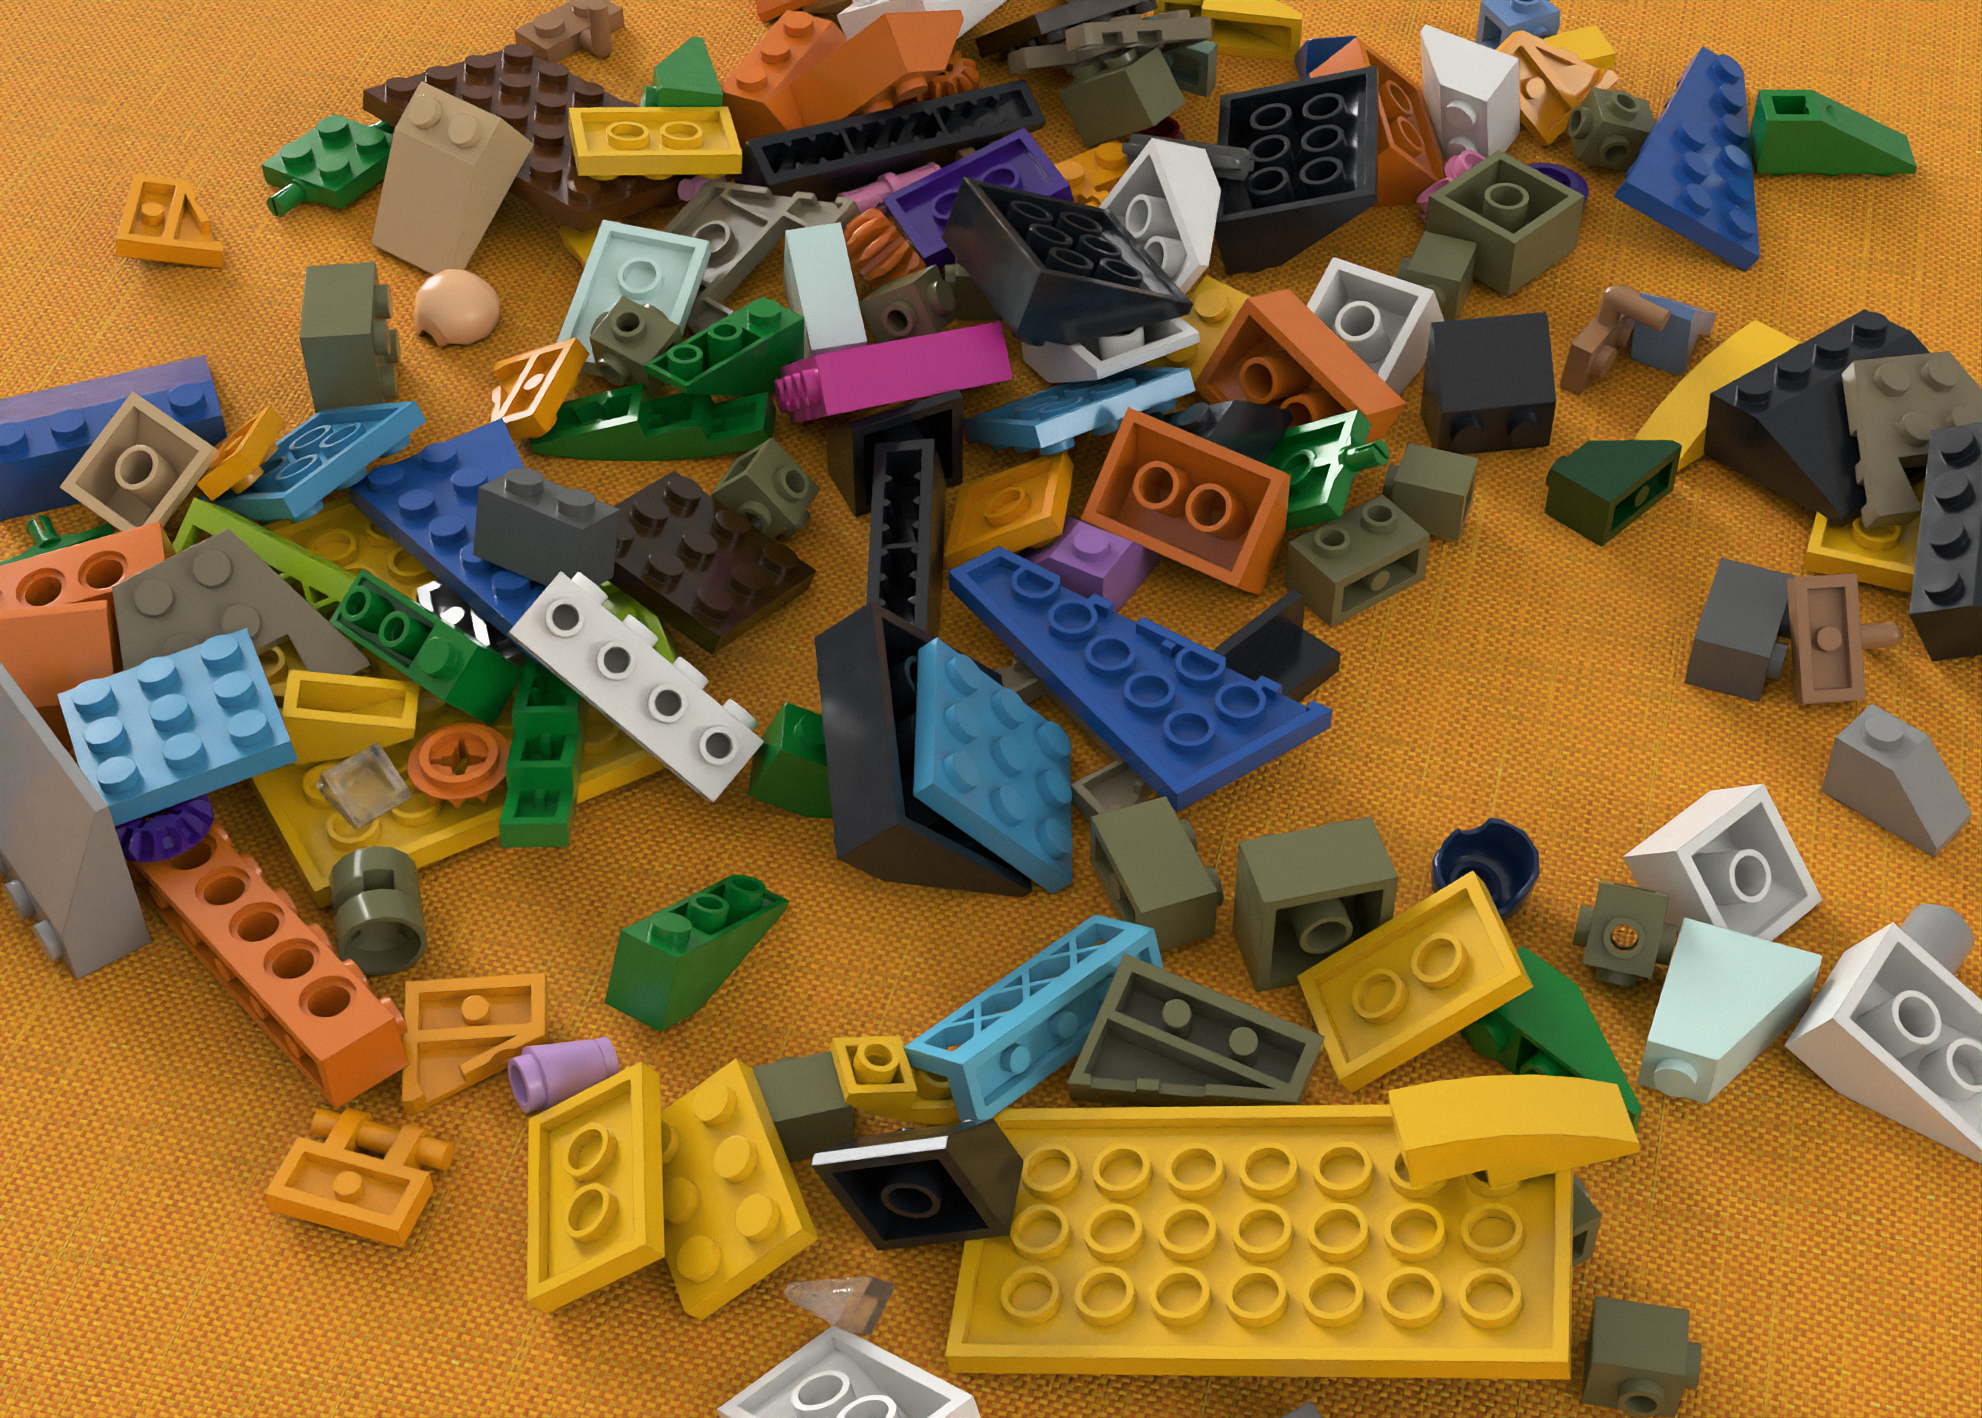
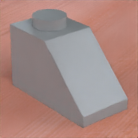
M1871 703L1835 738L1821 789L1823 793L1932 857H1935L1969 822L1972 812L1929 735Z

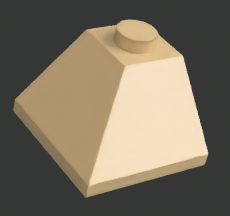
M132 391L61 484L60 488L121 532L158 521L164 527L220 451Z

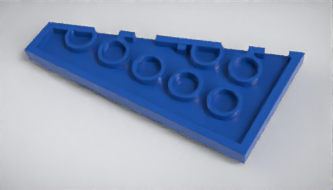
M1702 46L1686 66L1676 84L1677 89L1667 100L1664 112L1657 118L1638 152L1640 154L1639 157L1629 168L1625 175L1627 177L1625 182L1618 188L1614 197L1746 272L1760 258L1744 70L1730 56L1725 54L1717 55Z
M503 418L446 442L430 444L420 453L394 464L378 466L371 470L361 481L348 487L351 503L532 660L538 665L541 664L507 634L547 586L473 555L478 487L506 474L508 470L524 468Z
M1000 546L949 571V589L1160 797L1166 796L1176 812L1331 728L1332 709L1313 700L1306 707L1282 695L1281 684L1264 676H1260L1256 681L1226 667V657L1144 617L1136 623L1114 612V602L1096 593L1087 599L1061 586L1059 575Z

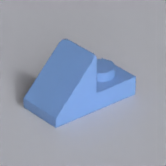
M1641 293L1640 297L1671 311V314L1661 332L1635 320L1631 358L1636 362L1675 375H1683L1698 334L1710 335L1717 314L1666 297Z

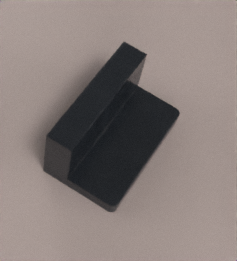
M1296 589L1291 590L1214 649V652L1226 657L1227 668L1254 681L1260 676L1269 678L1282 685V695L1296 702H1300L1339 671L1341 656L1340 652L1303 629L1306 596Z

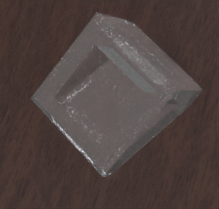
M379 742L322 772L316 785L326 800L355 830L362 828L413 798V794Z
M868 1276L788 1283L783 1294L787 1295V1300L836 1327L865 1336L866 1334H872L893 1292L894 1284Z

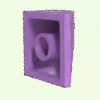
M1068 514L1065 516L1062 535L1057 536L1052 542L1043 547L1025 548L1019 555L1059 575L1061 586L1087 599L1096 593L1114 602V612L1116 613L1122 609L1161 561V554L1143 547L1142 544L1113 534Z

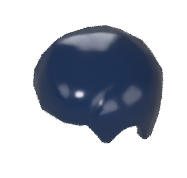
M1488 818L1481 826L1470 830H1460L1457 828L1444 840L1441 848L1437 850L1432 860V890L1436 893L1469 872L1474 871L1485 883L1502 921L1507 920L1520 911L1536 886L1540 875L1539 851L1524 830L1499 818Z

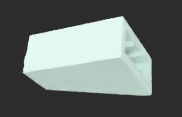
M841 222L785 230L783 287L789 309L804 317V359L817 354L866 346V333Z
M1684 917L1646 1042L1637 1084L1659 1090L1672 1097H1684L1704 1104L1710 1102L1808 1009L1823 955Z

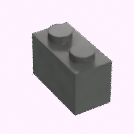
M514 468L508 470L506 474L478 487L473 555L546 586L553 581L560 571L570 579L577 572H580L598 586L613 578L620 509L596 500L595 496L588 491L568 489L548 481L536 470Z
M1721 558L1694 638L1685 683L1759 702L1766 678L1779 681L1789 644L1778 642L1779 637L1791 639L1787 578L1795 576Z

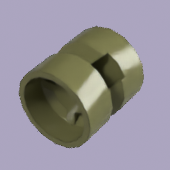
M367 847L357 849L343 856L333 866L329 876L332 907L335 915L334 925L337 950L340 960L343 962L347 959H352L364 975L374 976L398 973L413 966L424 955L428 945L415 862L406 853L392 847Z

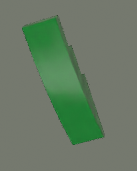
M640 383L563 402L556 413L557 421L555 425L541 437L531 439L530 446L534 454L595 461H664L713 457L752 450L772 438L776 407L768 391L714 404L710 395L686 394L684 392L652 400L645 384Z
M527 655L523 668L526 672L520 680L511 712L514 736L505 766L508 791L499 822L501 848L569 847L583 762L589 703L544 665H538Z

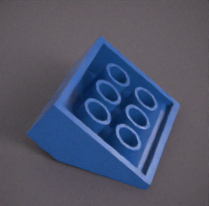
M198 356L0 399V521L81 503L61 489L60 486L132 391L213 447L227 437L206 356Z

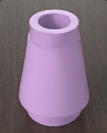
M607 1037L595 1040L587 1039L525 1046L520 1056L511 1058L508 1061V1078L511 1090L518 1106L524 1113L536 1110L541 1113L619 1073L617 1054Z

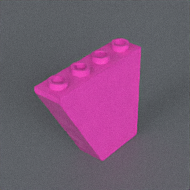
M995 322L813 355L780 367L781 379L774 380V390L780 413H789L790 422L793 424L939 395L956 389L964 390L989 385L1013 378L1002 322Z

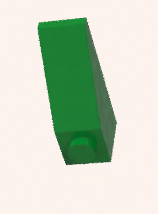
M692 36L654 68L652 86H643L640 107H722L723 92L703 37Z

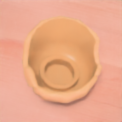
M446 269L427 278L415 296V332L417 335H421L425 330L440 347L448 343L469 345L487 338L499 321L500 302L496 291L478 275L462 269Z

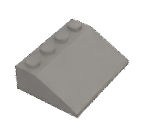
M0 662V877L4 875L8 883L4 884V889L20 919L24 920L33 916L37 924L32 926V929L47 958L53 962L61 957L78 980L151 943V939L108 805Z

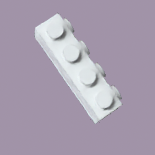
M560 571L507 635L707 802H714L763 744L764 741L752 732L759 722L733 700L728 699L721 706L702 689L708 684L709 680L686 660L678 657L671 664L652 648L659 640L658 637L636 618L628 614L621 622L604 608L602 604L608 596L590 579L580 572H577L570 579Z

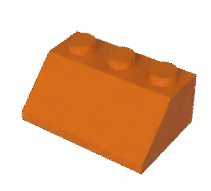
M786 10L720 86L723 92L722 107L729 108L740 148H744L748 139L805 127L790 84L847 42L844 33L833 21L814 17L803 11L794 12Z
M961 10L884 13L790 84L804 126L808 127L894 108L902 100L911 99L928 90L927 83L946 69L964 21Z
M1356 37L1312 71L1309 76L1313 78L1377 65L1379 72L1377 203L1372 207L1418 204L1417 198L1426 188L1443 178H1447L1444 171V159L1421 86Z
M1289 288L1247 298L1194 383L1195 389L1211 405L1238 400L1289 409L1294 420L1288 429L1358 409L1371 423L1365 444L1378 439L1382 440L1407 404Z
M1128 407L1080 519L1113 534L1142 544L1145 548L1234 587L1261 596L1285 541L1291 475Z
M107 600L0 611V662L66 750L74 749L57 694L76 688L85 681L102 679L124 671L120 642Z

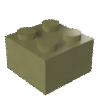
M1498 150L1429 195L1425 231L1478 243L1474 278L1508 297L1577 248L1585 196Z
M375 262L306 266L299 339L315 413L327 408L389 403V400L398 399L399 397L397 370L395 365H391L401 361L399 334L397 329L389 330L386 319H392L391 290L389 284H379Z
M1372 817L1345 822H1331L1324 826L1282 834H1267L1259 838L1239 842L1232 932L1256 992L1299 984L1297 979L1299 974L1393 919L1398 876Z

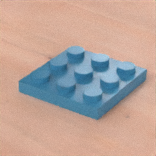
M1134 366L1099 380L1058 384L963 419V426L968 442L990 444L992 450H1001L1014 446L1017 453L1039 448L1041 455H1049L1073 447L1075 445L1073 437L1091 430L1093 436L1117 431L1128 407L1139 412L1142 411L1146 415L1154 412L1165 413L1177 407L1175 398L1196 390L1189 368Z
M415 401L322 409L275 443L279 449L260 466L264 470L263 474L246 490L235 494L230 488L213 501L205 494L198 499L229 508L251 520H260L262 524H268L279 519H290L292 523L304 521L324 507L321 499L333 490L346 489L365 478L368 474L366 466L378 457L385 458L408 446L411 442L409 434L424 424L426 419Z
M247 628L228 635L222 634L211 637L202 644L165 657L148 659L139 666L102 679L85 681L76 688L57 694L79 768L108 805L114 826L298 761Z
M936 637L918 650L913 796L1053 895L1072 883L1073 842L1071 833L1070 737L1057 723L1046 720L1026 705L1015 691L1004 688L981 671L970 657L957 653Z

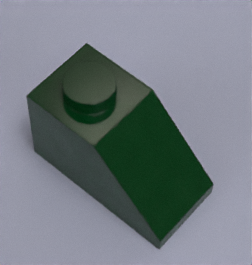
M1673 440L1587 441L1568 457L1562 456L1557 459L1550 468L1546 478V486L1549 489L1545 514L1597 545L1604 546L1673 491L1682 445Z

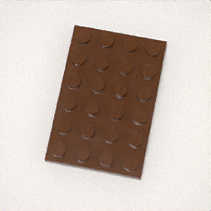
M510 44L498 52L484 56L471 55L466 57L463 62L445 67H429L424 73L407 78H391L385 84L363 90V110L393 127H396L421 81L502 118L534 144L508 192L580 233L601 226L602 220L614 222L680 199L677 192L679 183L684 179L691 180L697 176L672 175L667 179L654 180L643 175H619L615 179L605 181L596 180L589 176H578L568 128L569 108L639 106L632 102L622 101L605 92L604 88L599 84L587 82L569 72L567 67L547 61L534 54V51L525 45ZM732 174L724 176L727 181L733 180Z

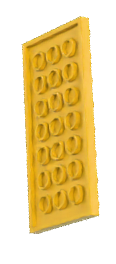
M1390 1104L1003 1109L992 1117L1023 1159L1024 1164L1010 1235L966 1240L964 1243L945 1351V1358L951 1373L1571 1380L1574 1168L1491 1188L1489 1187L1485 1171L1411 1187L1394 1129Z

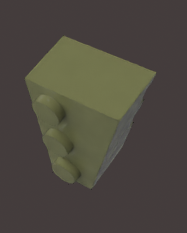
M1124 953L1067 1085L1070 1098L1074 1101L1145 1107L1301 1105L1322 1056L1325 1036Z

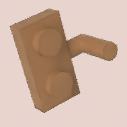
M570 0L514 30L516 44L530 47L534 54L551 63H557L583 48L598 57L604 58L609 56L612 51L611 33L624 26L623 9L608 0Z
M1625 285L1606 288L1603 292L1597 315L1571 344L1559 386L1580 395L1594 378L1602 380L1607 375L1620 347L1625 350L1631 347L1635 320L1661 332L1669 320L1671 311L1640 297V292Z
M1857 573L1787 578L1795 704L1865 700L1862 649L1887 648L1897 645L1901 639L1900 628L1892 622L1860 624Z

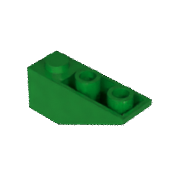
M1813 90L1758 91L1749 135L1751 155L1756 173H1768L1776 176L1789 173H1821L1828 176L1840 174L1889 176L1893 174L1916 173L1917 166L1906 135Z
M762 296L644 364V372L686 394L746 397L768 391L771 395L775 392L774 380L781 379L780 367L804 359V317L781 306L778 302Z
M361 569L329 621L334 627L443 701L491 726L526 672L489 646L364 569Z
M785 701L762 735L763 744L753 754L748 789L749 797L807 818H833L831 794L828 787L829 775L825 737L822 730V715Z
M733 874L620 930L605 1004L660 1032L698 1012L785 912L789 900L767 890L765 884L754 877Z
M1522 946L1517 950V953L1533 988L1464 1027L1461 1035L1469 1040L1477 1052L1487 1058H1493L1514 1075L1576 1077L1618 1084L1634 1131L1637 1133L1642 1108L1578 985Z

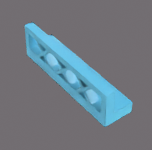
M1094 914L904 1046L903 1048L910 1066L948 1077L960 1121L992 1118L1081 1053L1124 953L1164 969L1154 928ZM1099 941L1107 942L1106 944L1093 946ZM962 1044L953 1052L945 1050L950 1046Z

